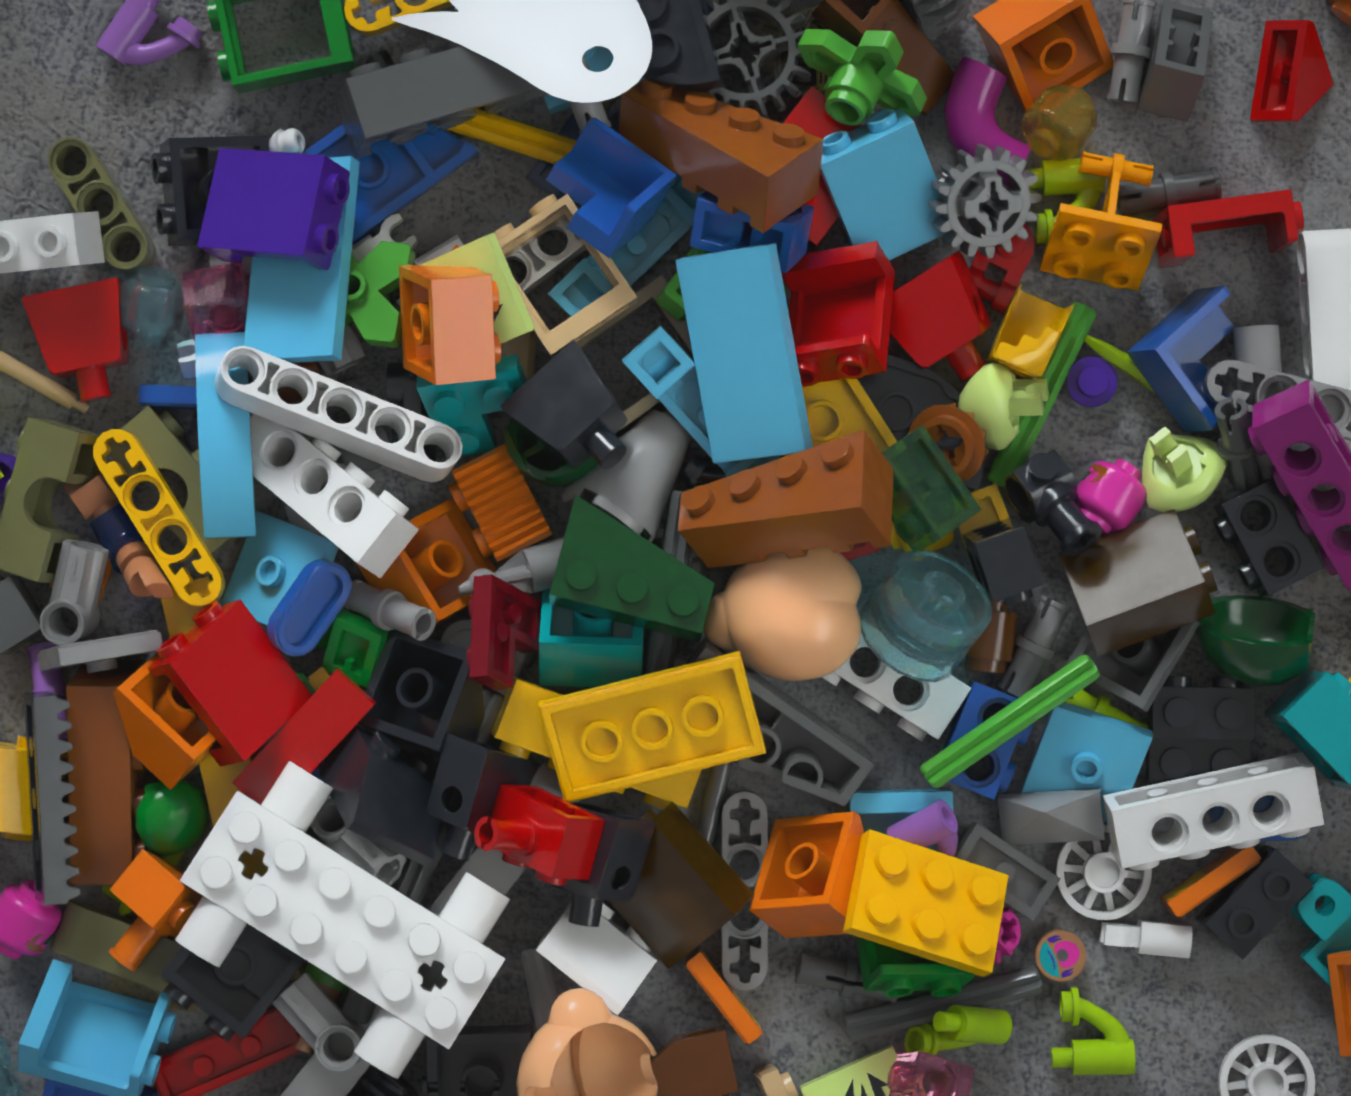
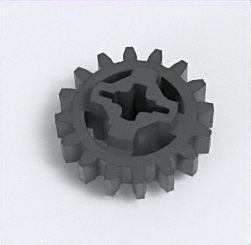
M977 144L975 157L961 149L957 152L959 164L956 167L947 163L941 165L943 172L947 175L945 181H932L931 187L940 192V198L928 202V208L941 214L932 222V225L941 233L946 232L943 240L953 248L960 245V251L970 257H973L979 249V252L985 257L993 258L996 245L1009 253L1013 250L1011 238L1014 235L1025 240L1029 236L1022 227L1025 221H1038L1039 216L1029 210L1030 204L1042 200L1041 194L1029 189L1038 180L1037 175L1029 170L1023 171L1027 162L1016 154L1010 157V151L997 145L993 152H991L987 146ZM997 170L1003 171L1008 176L1012 186L1008 187L1002 184V177L997 174ZM957 216H963L968 219L969 226L973 228V233L966 231L962 227Z

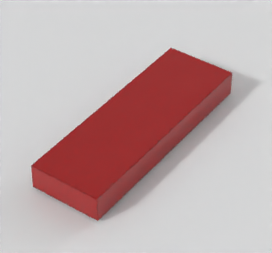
M337 668L232 783L242 793L261 805L288 761L311 774L376 702L340 668Z
M273 1007L266 1011L243 1042L235 1035L229 1042H226L213 1033L162 1055L160 1068L155 1080L156 1088L160 1096H201L303 1052L295 1048L301 1035L276 1007Z

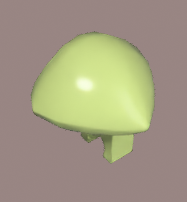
M992 362L980 368L968 381L959 395L958 408L965 412L974 413V420L978 426L986 430L984 437L986 447L997 451L1007 448L1018 435L1019 416L1043 415V401H1048L1049 398L1047 379H1016L1015 375L1004 365Z
M1166 427L1149 437L1143 455L1142 485L1146 489L1148 507L1164 513L1175 509V512L1194 508L1203 503L1219 485L1228 464V460L1220 456L1217 450V443L1202 437L1171 434Z

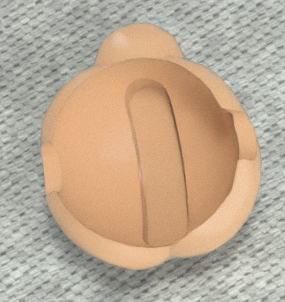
M829 547L808 549L806 557L789 559L783 552L769 554L765 562L740 564L730 576L725 590L710 600L703 628L704 634L718 648L734 652L740 651L743 661L752 669L774 679L803 681L829 675L845 664L859 645L861 619L856 605L862 591L861 579L849 561L842 554L833 553Z
M584 988L569 989L555 1000L551 1007L548 1022L535 1033L522 1055L516 1081L517 1095L657 1096L658 1086L650 1060V1055L654 1057L657 1053L651 1042L638 1027L611 1013L602 997Z

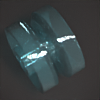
M915 549L902 553L882 579L881 584H879L859 611L861 633L865 643L878 659L897 673L916 681L938 682L951 676L968 653L969 648H972L992 621V604L984 587L963 566L953 559L934 551Z

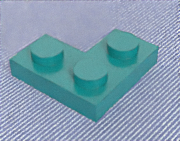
M517 354L501 357L500 362L495 364L496 379L434 385L417 375V390L429 418L448 425L460 436L463 445L460 457L485 453L496 448V434L487 413L502 411L503 409L500 405L527 382Z

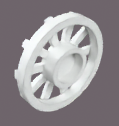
M1104 824L1105 832L1109 833L1108 825ZM1100 840L1092 841L1094 853L1091 855L1081 848L1077 842H1064L1057 857L1055 875L1061 878L1057 884L1061 896L1075 911L1096 920H1112L1129 914L1140 905L1151 884L1152 868L1142 871L1122 869L1112 852L1111 842L1106 852L1102 851ZM1071 849L1085 861L1083 866L1065 864ZM1064 872L1082 873L1083 879L1067 887ZM1124 878L1142 879L1135 895L1122 884ZM1088 885L1091 889L1084 904L1081 905L1071 894ZM1118 890L1129 901L1124 906L1115 909L1111 892ZM1098 892L1104 895L1107 911L1091 910Z
M1261 1034L1243 1039L1224 1056L1218 1076V1091L1220 1096H1229L1228 1090L1247 1089L1248 1093L1244 1096H1298L1288 1090L1289 1083L1305 1081L1303 1096H1314L1315 1075L1308 1057L1298 1046L1280 1036ZM1268 1043L1266 1059L1261 1062L1254 1049V1045ZM1280 1045L1291 1052L1276 1065L1274 1064L1276 1047ZM1245 1050L1253 1063L1251 1068L1235 1060ZM1298 1058L1304 1073L1286 1075L1284 1070ZM1232 1067L1246 1075L1245 1080L1228 1082L1230 1068Z

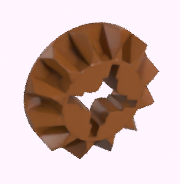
M956 403L949 405L935 404L925 409L914 419L909 429L908 450L913 463L924 476L940 484L956 485L969 480L981 470L980 467L989 452L985 449L984 437L986 430L978 426L974 420V413L965 412L957 408ZM944 430L949 437L957 436V438L962 437L963 442L954 449L955 455L952 454L949 448L941 449L939 447L933 449V446L945 437Z

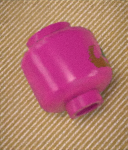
M1117 459L1114 464L1106 461L1095 462L1077 485L1079 496L1076 504L1090 521H1097L1102 527L1100 536L1130 526L1146 503V489L1139 481L1142 473L1123 459Z
M25 879L22 884H9L0 894V953L13 959H19L21 955H40L53 938L63 916L59 905L44 906L35 899L34 880Z

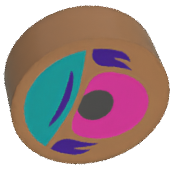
M1053 929L1047 931L1035 944L1033 953L1035 964L1039 971L1051 980L1059 982L1071 980L1078 976L1085 966V946L1080 938L1068 930Z

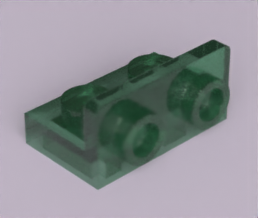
M923 424L882 452L894 469L892 522L898 536L910 546L914 553L918 554L939 541L982 510Z

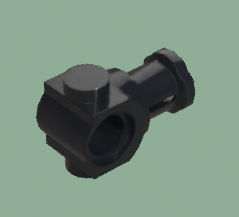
M1055 450L1033 455L1029 463L1006 476V500L1024 522L1031 523L1035 521L1040 527L1048 526L1061 542L1060 550L1065 556L1073 557L1082 553L1100 537L1102 527L1097 521H1090L1076 504L1079 494L1077 493L1074 475Z

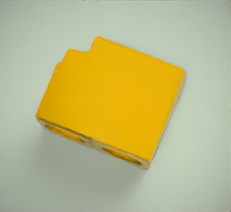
M1021 284L1016 288L985 360L989 363L994 362L1004 365L1013 374L1022 378L1035 380L1042 377L1074 304L1066 308L1056 306L1020 290Z

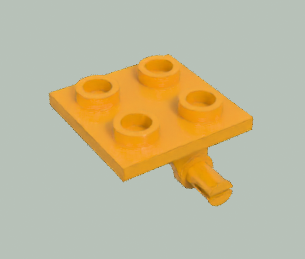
M1083 151L1078 173L1083 172L1108 178L1103 212L1060 203L1040 262L1039 271L1056 274L1067 279L1077 278L1106 284L1116 289L1126 288L1138 291L1160 237L1162 224L1115 214L1120 180L1149 187L1154 165L1125 160V155L1114 153L1112 157Z

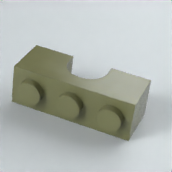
M148 405L121 429L134 434L140 440L160 473L174 471L183 478L188 490V498L183 510L211 555L215 558L237 538L204 539L199 448L192 452L181 439V436L187 431L167 408L160 413L156 408ZM115 440L109 443L112 451L109 455L114 461L119 462L128 474V478L146 471L143 463L137 469H134L127 461L125 453L131 449L129 443L119 444ZM148 481L141 482V483H139L138 485H139V486H143V485H145ZM170 525L169 527L186 546L187 535L185 531L178 525ZM196 550L193 556L199 560L201 555Z
M33 417L27 418L25 429L21 432L18 439V455L12 477L7 482L4 490L5 502L0 517V570L36 582L54 583L62 542L66 539L78 540L79 535L65 531L56 524L51 512L52 499L57 489L65 483L85 485L95 478L98 466L93 457V446L100 435L57 421Z

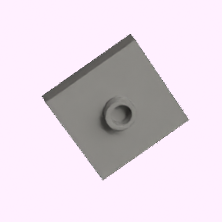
M157 630L144 631L44 649L37 654L40 671L83 664H86L87 673L117 669V659L157 651L162 645L161 632H157Z

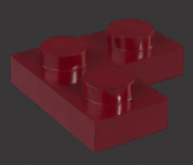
M493 574L474 576L473 595L469 601V614L472 619L471 645L468 647L466 655L469 678L493 690L512 689L514 683L515 650L521 653L539 652L542 602Z

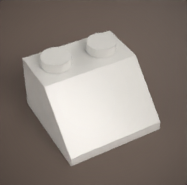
M604 900L599 927L570 923L568 921L571 907L570 902L540 939L536 951L582 988L595 992L602 997L608 1008L618 1016L657 962V956L631 926L626 931L611 919L616 911Z

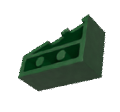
M575 495L549 593V604L700 643L715 583Z

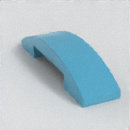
M675 173L677 175L650 222L611 256V259L631 288L693 227L697 198L705 191L695 194L682 187V176ZM590 255L586 259H582L547 295L571 317L613 289V287Z
M660 325L626 355L622 362L712 458L695 363ZM778 455L717 464L728 477L740 471L780 459L781 457Z
M245 332L195 334L197 424L204 539L257 537L250 412L222 400L216 392L214 384L222 358L232 348L244 345ZM236 367L228 371L230 378L237 384H250L249 371Z

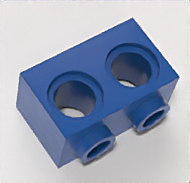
M705 191L697 198L690 247L714 253L776 243L780 268L783 273H787L806 254L814 206L803 204L769 230L762 233L750 226L751 216L739 210V213L731 215L717 207L718 197L710 192Z
M970 680L968 686L971 687V690L957 711L943 749L983 723V713L988 706L994 703H1001L1006 707L1018 698ZM1034 723L987 754L990 759V770L983 778L970 779L965 771H962L948 782L993 800L998 790L1005 793L1016 769V764L1009 762L1016 743L1025 745Z

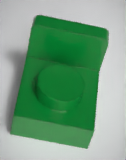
M342 609L334 619L322 666L327 672L332 674L337 668H340L357 685L367 688L386 643L389 631L376 627L369 619Z

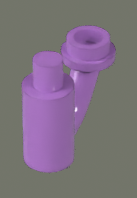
M125 0L95 46L124 66L126 64L146 65L163 60L182 51L189 45L199 49L202 45L199 41L204 33L184 18L178 16L174 24L170 22L166 27L173 34L149 44H142V40L159 17L153 10L160 0Z
M938 800L887 828V835L925 848L936 843L935 851L954 857L958 846V823L950 806L945 801Z

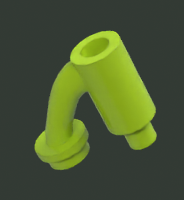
M1081 158L1041 160L1040 168L1023 170H1029L1036 174L1038 178L1029 189L1041 188L1043 196L1076 194L1075 200L1070 205L1094 209L1101 193L1105 192L1106 177L1083 172L1078 173ZM1044 209L1043 213L1037 214L1039 216L1038 221H1033L1035 244H1045L1046 246L1056 218V216L1053 217L1052 209Z
M1070 987L1069 991H1060L1059 1012L1061 1022H1070L1071 1026H1079L1080 1018L1101 1031L1105 1039H1071L1070 1047H1051V1068H1070L1072 1076L1134 1075L1136 1063L1135 1045L1133 1039L1129 1038L1124 1026L1107 1011L1079 997L1077 987Z
M952 1005L946 1012L938 1011L935 1013L933 1025L925 1023L910 1027L905 1035L904 1046L910 1056L918 1061L928 1062L936 1056L938 1051L963 1048L978 1043L1002 1045L1011 1036L1012 1019L1004 1009Z

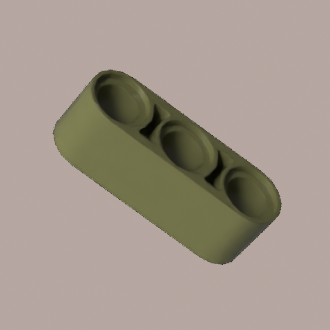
M66 137L58 140L49 151L48 166L75 212H91L93 200L102 194H110L113 198L112 212L107 217L100 219L104 258L110 265L126 274L138 275L145 272L154 262L156 255L155 245L103 160L92 147L78 138ZM76 151L84 152L87 158L84 170L75 176L66 175L64 170L66 158ZM128 237H137L141 244L139 255L133 261L121 262L117 254L119 244Z
M69 900L50 949L65 957L163 992L168 983L161 979V973L183 946L170 935L168 938L162 936L138 965V969L135 972L130 971L114 959L108 951L111 947L115 946L134 921L88 904Z

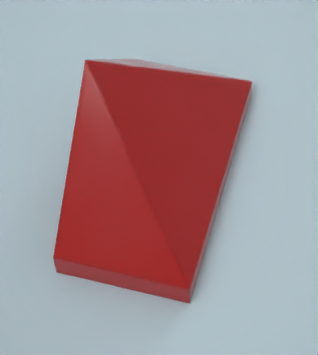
M1266 20L1250 120L1254 122H1298L1334 85L1314 22L1310 20Z

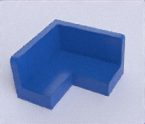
M592 118L586 123L572 150L554 164L546 181L564 194H568L571 199L582 206L574 213L567 229L610 258L650 222L677 175L597 118Z
M1225 285L1196 289L1126 352L1184 432L1213 430L1218 425L1214 415L1216 404L1210 401L1203 388L1204 378L1208 370L1200 359L1235 328L1219 306L1230 295ZM1222 390V394H1221V395L1224 396V397H1227V396L1225 395V393L1223 392V390Z

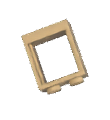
M551 194L529 209L528 212L532 218L517 228H514L512 223H508L493 233H495L503 254L507 258L565 218L570 222L578 208L568 194L559 200L554 194ZM581 238L580 240L613 289L549 331L516 282L534 324L535 330L533 331L552 358L572 340L578 343L638 303L636 294L611 257L608 258Z

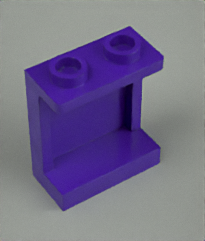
M219 148L197 247L224 262L242 263L243 256L303 261L317 269L328 270L332 255L339 243L338 228L343 205L349 197L350 173L325 155Z

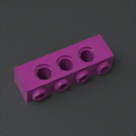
M1308 379L1254 404L1252 426L1248 428V434L1257 453L1260 456L1267 454L1273 463L1272 474L1280 492L1284 496L1291 494L1298 505L1296 514L1302 529L1307 536L1315 534L1322 546L1319 549L1320 555L1327 571L1332 576L1339 574L1347 590H1350L1351 531H1342L1338 527L1346 524L1351 525V451ZM1296 443H1304L1311 446V448L1305 451H1295L1289 447ZM1320 484H1329L1335 487L1329 491L1314 489L1315 486Z

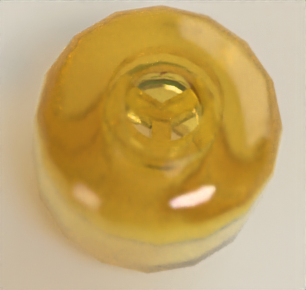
M1053 85L1043 90L1022 119V132L1029 148L1039 157L1056 161H1066L1075 157L1097 128V113L1092 99L1082 89L1070 85Z

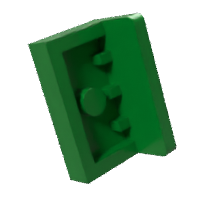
M856 936L864 991H883V995L890 998L907 996L914 991H931V995L934 997H949L959 994L962 988L977 976Z

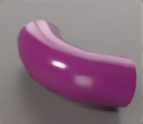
M962 57L951 79L944 106L947 135L956 153L962 149L972 157H975L977 144H983L990 148L991 152L998 145L1009 150L1010 157L1016 154L1026 160L1032 146L1009 136L1001 130L996 122L995 108L1008 77L968 57ZM997 170V174L1002 177V184L1008 187L1012 186L1008 176L1003 171Z

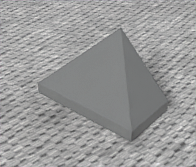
M1100 788L998 794L1002 840L1010 845L1105 840Z

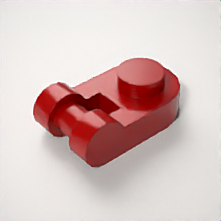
M1025 223L1022 227L1029 236L1025 240L1014 235L1011 238L1013 248L1011 252L1008 253L996 245L993 258H987L978 249L969 266L980 297L991 302L990 308L1002 314L1005 313L1033 255L1035 247L1034 235ZM988 265L1005 272L1001 284L983 277Z

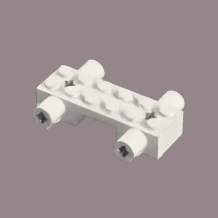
M288 761L261 805L239 791L235 793L183 874L180 882L203 896L175 938V941L192 953L220 968L246 925L249 924L381 1007L354 1052L376 1068L399 1079L425 1035L450 1049L505 961L503 956L483 943L510 899L466 872L439 916L414 902L305 833L333 788L291 761ZM257 848L265 853L262 862L269 868L263 877L255 873L253 878H249L243 873L246 865L241 859L246 851L253 855ZM436 960L444 965L441 973L446 978V981L441 987L434 984L432 989H428L421 985L423 976L418 972V969L423 963L431 967L433 961Z

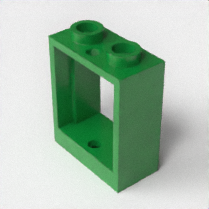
M215 0L207 2L213 32L221 31L225 50L217 52L222 79L224 82L231 81L232 86L239 94L347 72L357 68L349 24L344 12V0H319L331 56L250 73L247 72L234 5L256 0Z

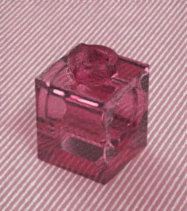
M231 263L182 272L183 308L194 342L195 334L245 332L250 281L248 282L243 263Z
M922 1051L897 1054L896 1061L888 1074L889 1096H969L975 1068ZM924 1075L928 1077L930 1082L928 1095L923 1089Z

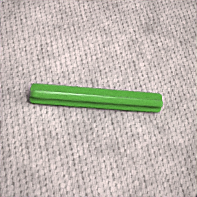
M1073 303V309L1042 377L1037 378L1047 379L1049 398L1048 401H1043V415L1019 416L1018 435L1007 448L999 450L987 474V480L1002 489H1005L1006 476L1024 465L1096 318V311L1083 303Z
M1080 655L924 762L920 767L922 775L934 789L941 787L1097 680L1100 676L1097 666L1088 655Z

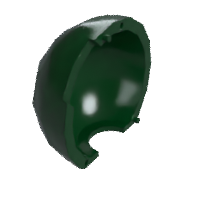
M1248 595L1220 596L1211 599L1216 614L1197 620L1200 625L1196 630V637L1207 660L1227 678L1249 686H1274L1296 678L1308 669L1316 614L1313 612V608L1307 609L1291 602L1269 597Z

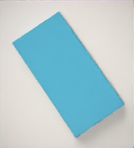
M352 156L330 158L350 173L349 197L343 205L338 228L339 243L332 255L330 268L328 270H321L303 261L252 257L243 346L255 348L290 363L342 360L360 164Z
M776 243L676 259L713 464L794 454L812 448L813 444Z

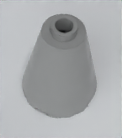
M666 407L661 411L651 409L619 438L627 448L626 454L619 463L609 469H603L598 463L595 468L582 478L569 484L561 498L563 502H567L571 499L574 500L575 495L653 543L692 436Z

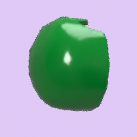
M184 779L171 790L161 781L147 784L144 787L145 794L136 809L135 828L143 844L150 850L164 856L178 854L192 847L203 836L208 825V806L201 790Z

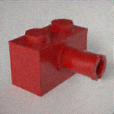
M500 784L491 817H482L477 822L474 838L477 847L484 851L498 850L503 853V861L519 867H531L536 870L535 877L549 884L564 886L567 879H590L606 820L538 786Z

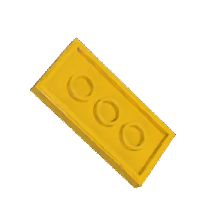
M740 651L538 702V709L563 799L568 802L766 754L765 742Z

